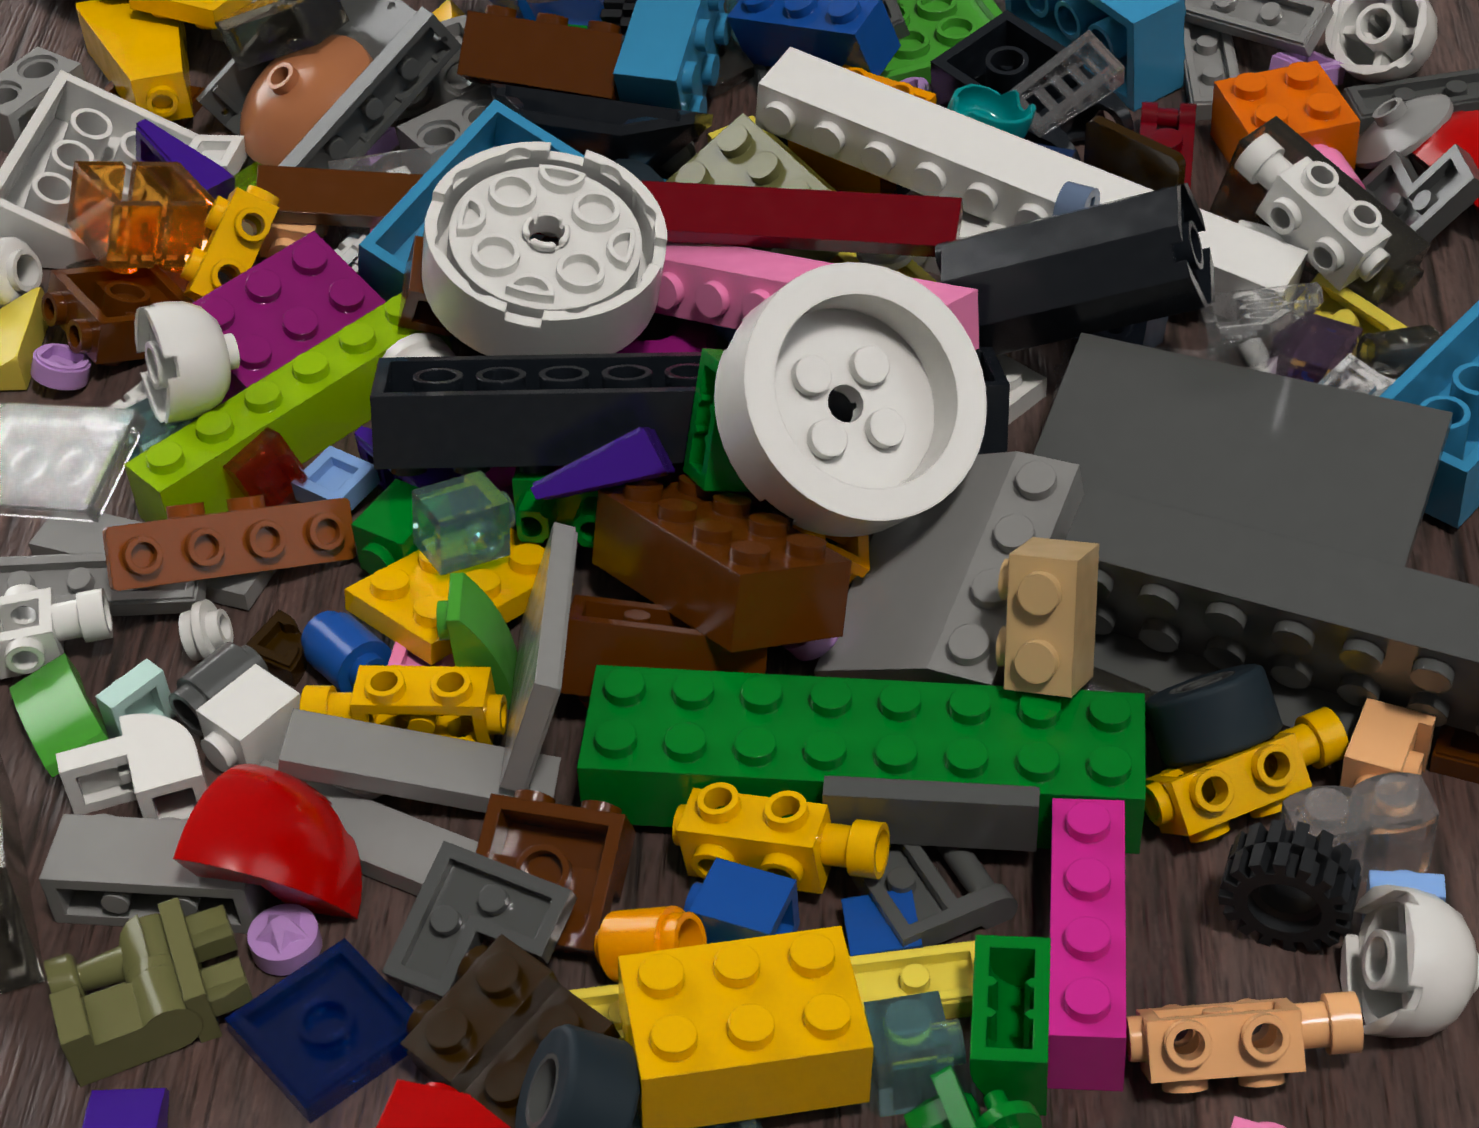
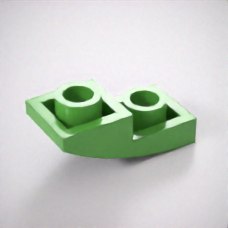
M464 572L450 573L448 600L437 602L436 619L439 640H450L455 666L491 667L496 694H504L506 696L507 710H510L517 659V649L511 632L494 603Z
M65 653L9 688L22 724L41 762L52 778L59 774L56 760L57 753L109 739L102 716L87 697L80 674Z

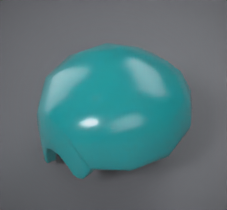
M972 83L957 88L947 109L1023 139L1032 125L1037 109L1036 105L1030 104L1024 110L1020 104L1019 92L1016 90L1000 95L990 87Z

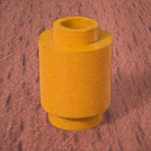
M678 906L616 910L607 914L603 919L600 929L595 936L594 952L599 965L603 968L608 978L613 982L619 983L618 956L707 944V937L701 919L695 913L685 912Z

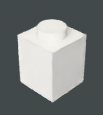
M254 664L196 710L204 736L200 744L208 760L223 772L241 764L259 765L263 759L278 764L293 708L299 709L300 693L259 665Z

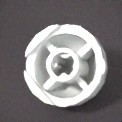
M1336 0L1332 5L1334 14L1325 31V43L1329 52L1334 55L1336 61L1344 63L1339 64L1354 78L1369 83H1379L1405 79L1423 66L1429 59L1437 40V16L1429 0Z
M165 301L136 309L134 321L137 353L145 352L148 371L140 373L150 407L156 419L160 423L165 422V424L188 421L211 411L220 404L230 387L231 370L238 369L240 366L239 349L232 333L223 334L217 319L202 307L185 301Z
M1388 884L1372 887L1358 901L1354 909L1355 913L1366 914L1361 924L1359 935L1347 934L1344 937L1340 969L1342 992L1354 991L1356 993L1366 1024L1363 1026L1365 1035L1408 1038L1428 1037L1440 1032L1458 1019L1469 1003L1473 993L1479 987V953L1476 950L1475 940L1462 914L1436 895L1415 888Z

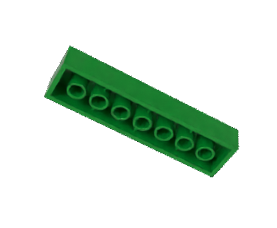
M596 665L577 765L581 802L583 800H598L613 804L622 810V814L627 816L632 825L672 827L678 806L680 804H687L692 789H703L707 785L716 782L729 783L741 794L771 797L781 791H795L803 795L806 802L823 804L824 776L828 775L1040 787L1037 848L1051 849L1052 798L1125 800V853L1140 854L1146 801L1145 693L1079 690L1072 698L1004 690V686ZM786 815V816H783L782 818H787V817H790V816H793V815Z

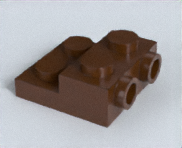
M153 261L50 270L48 292L42 297L41 308L43 318L48 326H61L67 333L68 345L73 353H86L95 364L118 366L125 361L145 359V352L137 353L134 326L136 309L165 301H185L188 303H193V301L184 296V292Z
M519 789L515 791L514 797L490 794L476 853L572 890L577 900L554 951L596 958L594 952L595 936L600 929L603 919L611 911L613 898L621 899L636 831L627 816L622 814V810L613 804L598 800H583L580 807L555 804V799L547 794L534 790Z

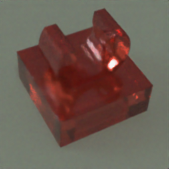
M269 427L264 429L223 466L245 497L264 495L265 507L280 505L293 492L291 485L293 480L303 484L308 479L304 472L305 468L280 433Z

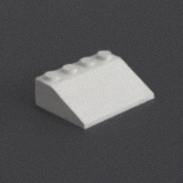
M60 70L0 168V237L13 236L25 241L38 256L43 268L69 269L143 262L175 201L136 160V123L147 119L188 146L197 133Z

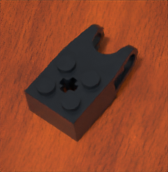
M1008 10L930 61L931 92L936 94L937 105L947 108L954 91L970 83L990 87L1000 95L1016 90L1019 92L1020 104L1024 110L1030 104L1036 105L1037 108L1032 125L1024 139L1036 144L1075 150L1076 160L1081 161V158L1072 142L1085 141L1087 122L1095 116L1105 118L1104 111L1108 112L1117 124L1134 131V123L1125 103L1084 68V58Z

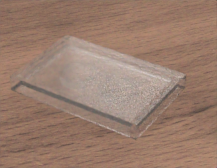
M0 403V515L99 522L123 473L124 464L128 462L147 421L136 409Z

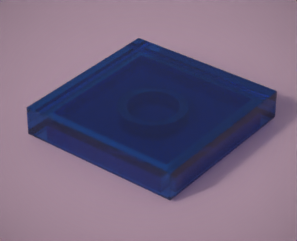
M344 938L227 1016L225 1020L230 1034L311 1124L408 1056L400 1043L408 1035L406 1026L414 1009Z

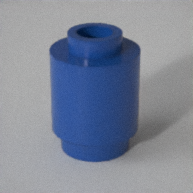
M324 611L317 614L305 626L301 636V645L307 662L340 692H353L359 665L387 666L392 653L386 643L356 618L345 612Z

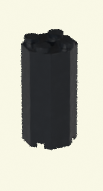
M1188 183L953 241L938 243L935 247V257L941 274V283L978 289L979 347H993L996 355L1079 337L1081 332L1093 334L1203 309L1208 304L1215 302L1212 255L1210 247L1202 249L1198 232L1206 231L1202 213Z

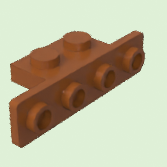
M264 495L226 499L228 509L226 512L205 514L204 502L166 506L167 519L106 527L102 534L109 586L114 591L353 559L356 556V546L351 527L353 522L350 501L347 498H336L265 507Z

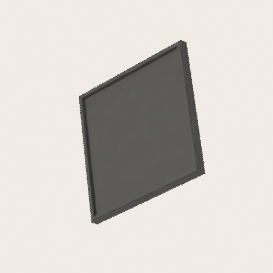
M1081 332L1033 455L1079 464L1084 493L1087 486L1091 485L1408 567L1440 459L1450 432L1453 412ZM1111 632L1106 635L1095 634L1093 678L1085 685L1111 692L1145 693V700L1147 701L1150 696L1168 687L1221 670V668L1214 666L1206 658L1178 650L1168 653L1156 651L1146 646L1141 640ZM1267 675L1283 724L1279 732L1293 727L1295 720L1299 716L1322 707H1327L1342 722L1350 742L1363 707L1349 704L1338 694L1308 686L1304 689L1289 688Z

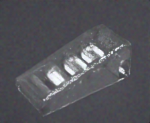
M1088 30L1010 91L1016 90L1019 92L1020 104L1024 110L1030 105L1025 99L1032 95H1035L1049 110L1042 117L1035 112L1030 127L1040 138L1099 102L1124 84L1125 67ZM1085 64L1096 76L1089 80L1078 67ZM1068 74L1080 88L1074 92L1062 77ZM1051 84L1064 100L1058 104L1044 88Z

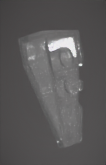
M1318 282L1215 293L1214 303L1208 304L1206 308L1197 310L1202 358L1254 370L1267 369L1324 302L1322 288Z

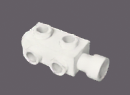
M1264 133L1256 138L1242 152L1234 166L1251 184L1259 182L1268 191L1255 213L1287 243L1308 251L1306 261L1338 291L1359 277L1367 282L1377 275L1391 257L1383 248L1392 236L1381 224L1382 216L1380 211L1369 202L1354 200L1338 185V173L1329 164L1321 161H1312L1306 156L1293 165L1283 156L1285 149L1268 133Z
M18 584L10 587L4 596L0 597V679L35 672L64 653L65 640L83 637L85 642L88 643L113 638L112 616L104 588L77 592L75 600L56 603L51 587L38 589L29 584Z

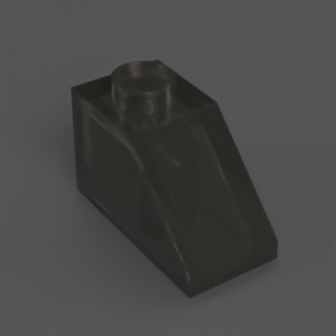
M258 0L215 22V25L240 71L318 45L350 20L340 0Z

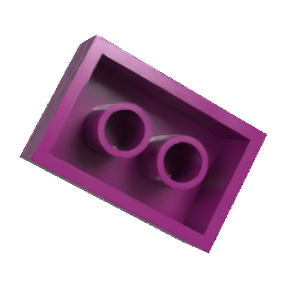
M312 231L191 304L202 307L217 319L223 334L232 333L236 339L240 355V366L238 369L231 370L230 387L222 401L224 403L248 388L251 384L258 382L386 301L315 231Z

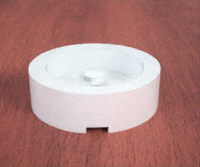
M551 142L505 144L481 151L457 164L446 173L433 190L432 201L424 223L421 277L426 299L436 317L461 342L486 356L611 354L622 350L642 333L655 312L667 245V227L661 208L648 188L635 175L616 162L589 150H586L584 157L550 151ZM540 232L546 236H557L560 239L558 246H556L554 242H543L536 238L530 240V236Z
M859 262L834 263L805 272L787 283L742 319V323L736 330L728 348L721 355L715 379L714 402L718 431L725 452L739 478L759 501L766 499L779 511L794 519L793 525L822 535L856 537L873 534L899 524L935 506L952 493L963 481L978 455L984 437L987 416L986 386L978 355L964 327L943 301L928 288L913 278L884 266ZM833 389L844 394L851 403L856 402L857 408L853 410L850 422H842L831 413L828 407V397Z

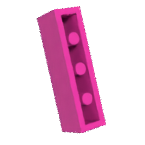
M1052 798L1051 949L1047 1088L1123 1092L1127 1039L1125 800Z

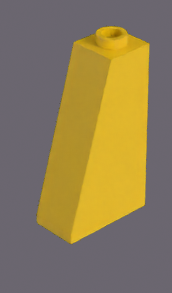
M90 0L76 3V11L87 52L109 82H113L121 98L169 121L194 117L190 90L186 30L183 21L159 19L151 13L130 9L129 0Z

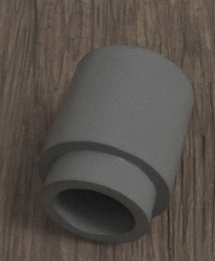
M226 642L177 680V689L169 695L170 706L177 718L188 730L198 736H203L196 710L254 664L259 665L266 671H268V667L262 657L250 646L243 645L240 647L232 642Z

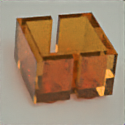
M74 161L67 224L106 269L121 274H132L137 272L138 268H154L155 263H157L158 267L165 271L182 273L193 248L197 247L204 250L213 231L205 227L204 223L215 199L180 162H132L127 201H121L126 165L122 161Z

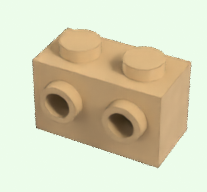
M1032 537L1009 554V559H1004L999 573L998 592L1001 600H1007L1006 626L1001 627L996 642L997 665L1005 667L1004 690L1072 698L1093 678L1099 564L1098 543Z

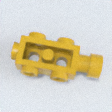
M248 185L246 191L236 187L227 199L219 195L217 196L204 223L205 227L213 230L204 250L197 247L193 248L180 275V278L189 281L184 291V296L196 301L220 287L222 284L219 282L218 272L225 273L232 280L252 268L279 209L277 205L280 199L277 196L253 185ZM242 221L252 226L253 236L243 230Z
M359 665L353 692H337L334 685H305L300 698V710L491 745L494 743L495 735L505 734L507 726L506 696L504 694H496L491 667Z
M1322 707L1299 716L1295 720L1293 727L1283 730L1267 741L1242 752L1205 763L1183 767H1168L1161 773L1146 779L1145 811L1149 819L1156 826H1159L1161 833L1188 836L1191 843L1207 841L1229 832L1231 828L1228 820L1248 812L1251 818H1259L1283 811L1291 806L1290 795L1312 787L1307 766L1312 765L1317 769H1321L1344 759L1349 745L1344 726L1331 709Z
M725 782L712 783L703 789L693 788L687 804H680L678 806L672 825L673 842L676 846L681 847L688 876L703 879L706 878L717 857L796 879L797 891L822 894L832 866L847 868L849 876L879 880L884 874L889 855L890 833L886 822L856 819L852 825L831 823L828 804L806 802L803 795L790 790L775 793L771 797L738 793L733 785ZM786 815H793V816H790V817H787V818H782L783 816H786Z

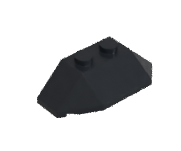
M491 84L490 94L494 99L584 156L586 150H589L612 161L617 159H635L650 166L654 171L712 126L713 114L505 84Z

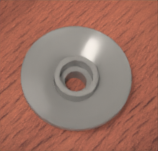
M1431 94L1404 102L1401 97H1396L1381 104L1372 114L1375 121L1368 126L1358 139L1356 166L1361 169H1373L1383 162L1394 150L1403 156L1414 152L1451 118L1454 106L1450 98L1444 94Z

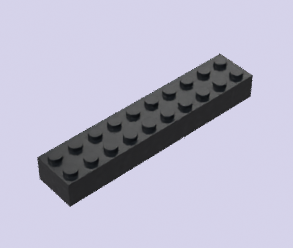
M979 347L975 351L980 361L986 386L987 416L984 437L978 455L1007 452L1010 384L993 347ZM701 352L379 358L370 395L374 470L390 469V473L397 476H416L425 473L428 470L427 468H453V471L458 474L478 475L488 472L491 467H516V470L522 473L540 474L552 470L553 466H566L638 427L655 429L675 469L679 466V463H684ZM834 389L830 392L828 407L831 413L842 422H850L853 410L857 408L856 402L851 403L844 394Z

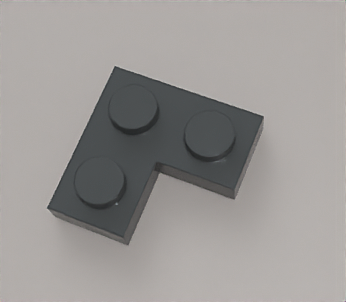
M1454 144L1420 177H1418L1410 160L1394 150L1362 180L1366 188L1365 201L1373 204L1380 211L1382 216L1381 224L1392 234L1384 249L1391 255V259L1402 266L1420 250L1429 245L1443 229L1479 198V169L1471 155L1457 144Z
M443 841L382 973L395 982L441 1000L458 981L457 970L463 957L472 948L481 945L483 939L494 942L501 934L537 960L548 964L577 897L570 889Z

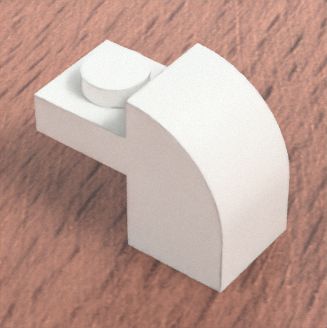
M139 713L119 716L122 736L56 754L59 774L74 814L84 815L137 800L143 818L161 819L164 817H174L188 820L198 800L209 787L192 735L183 725L162 715Z

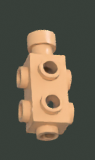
M1354 991L1322 993L1320 1001L1292 1003L1287 998L1264 1000L1245 998L1236 1002L1187 1006L1169 1004L1161 1008L1136 1009V1016H1126V1051L1129 1062H1140L1141 1070L1150 1083H1162V1091L1167 1093L1201 1092L1209 1088L1208 1079L1238 1077V1084L1244 1087L1278 1086L1285 1083L1284 1073L1306 1072L1304 1049L1325 1048L1328 1055L1361 1053L1364 1044L1362 1012L1358 997ZM1263 1024L1260 1031L1252 1035L1254 1029ZM1188 1029L1184 1038L1174 1042L1179 1032Z

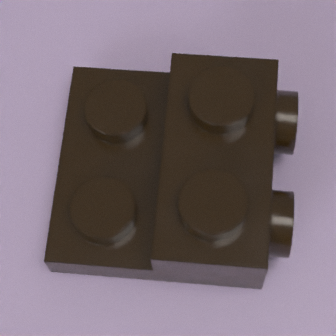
M501 934L489 948L485 945H478L463 957L457 970L458 981L439 1002L435 999H429L416 1007L407 1022L406 1032L408 1035L400 1044L419 1071L433 1082L444 1083L452 1086L459 1092L470 1094L507 1125L515 1128L516 1109L529 1064L540 1043L553 1028L564 1024H571L617 1039L621 1036L613 1022L564 988L550 968Z

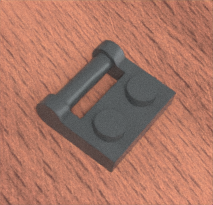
M890 844L886 869L879 880L850 876L862 896L870 895L903 947L919 939L922 940L923 947L933 946L980 926L989 929L1012 919L1018 909V903L1008 888L1003 884L993 881L970 848L935 846L968 893L959 898H956L920 845ZM912 890L918 921L908 924L887 891L906 893Z

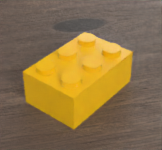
M842 926L618 956L619 1012L624 1039L633 1047L638 1066L640 1094L637 1109L641 1128H696L867 1103L870 1101L874 1046Z

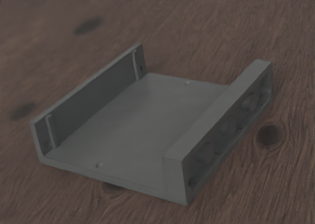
M284 0L201 92L196 100L234 135H240V119L245 98L256 78L274 58L289 47L309 38L324 35L350 37L359 42L368 51L373 61L278 166L351 170L462 45L433 13L423 6L416 11L402 0Z

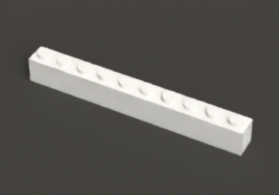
M789 47L758 83L755 124L762 130L922 195L962 198L964 212L1009 227L1052 216L1058 194L1067 181L1098 188L1100 191V204L1154 191L793 47ZM1200 209L1206 231L1198 232L1202 249L1210 247L1214 264L1215 302L1208 304L1203 309L1271 336L1297 293L1308 251Z

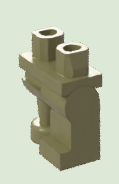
M176 897L157 904L160 914L155 913L140 918L137 914L129 919L120 933L119 946L79 964L70 953H64L43 961L45 974L52 993L49 994L60 1045L80 1087L177 1051L191 1044L198 1036L201 1043L222 1037L217 1016L254 1002L239 956L206 968L202 966V962L238 950L233 929L223 904L185 916L180 900ZM115 985L87 995V991Z

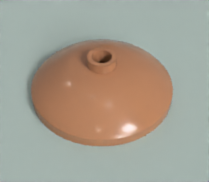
M324 35L303 40L274 58L256 78L243 104L240 119V135L244 136L245 152L258 165L278 166L373 61L368 51L359 42L350 37Z

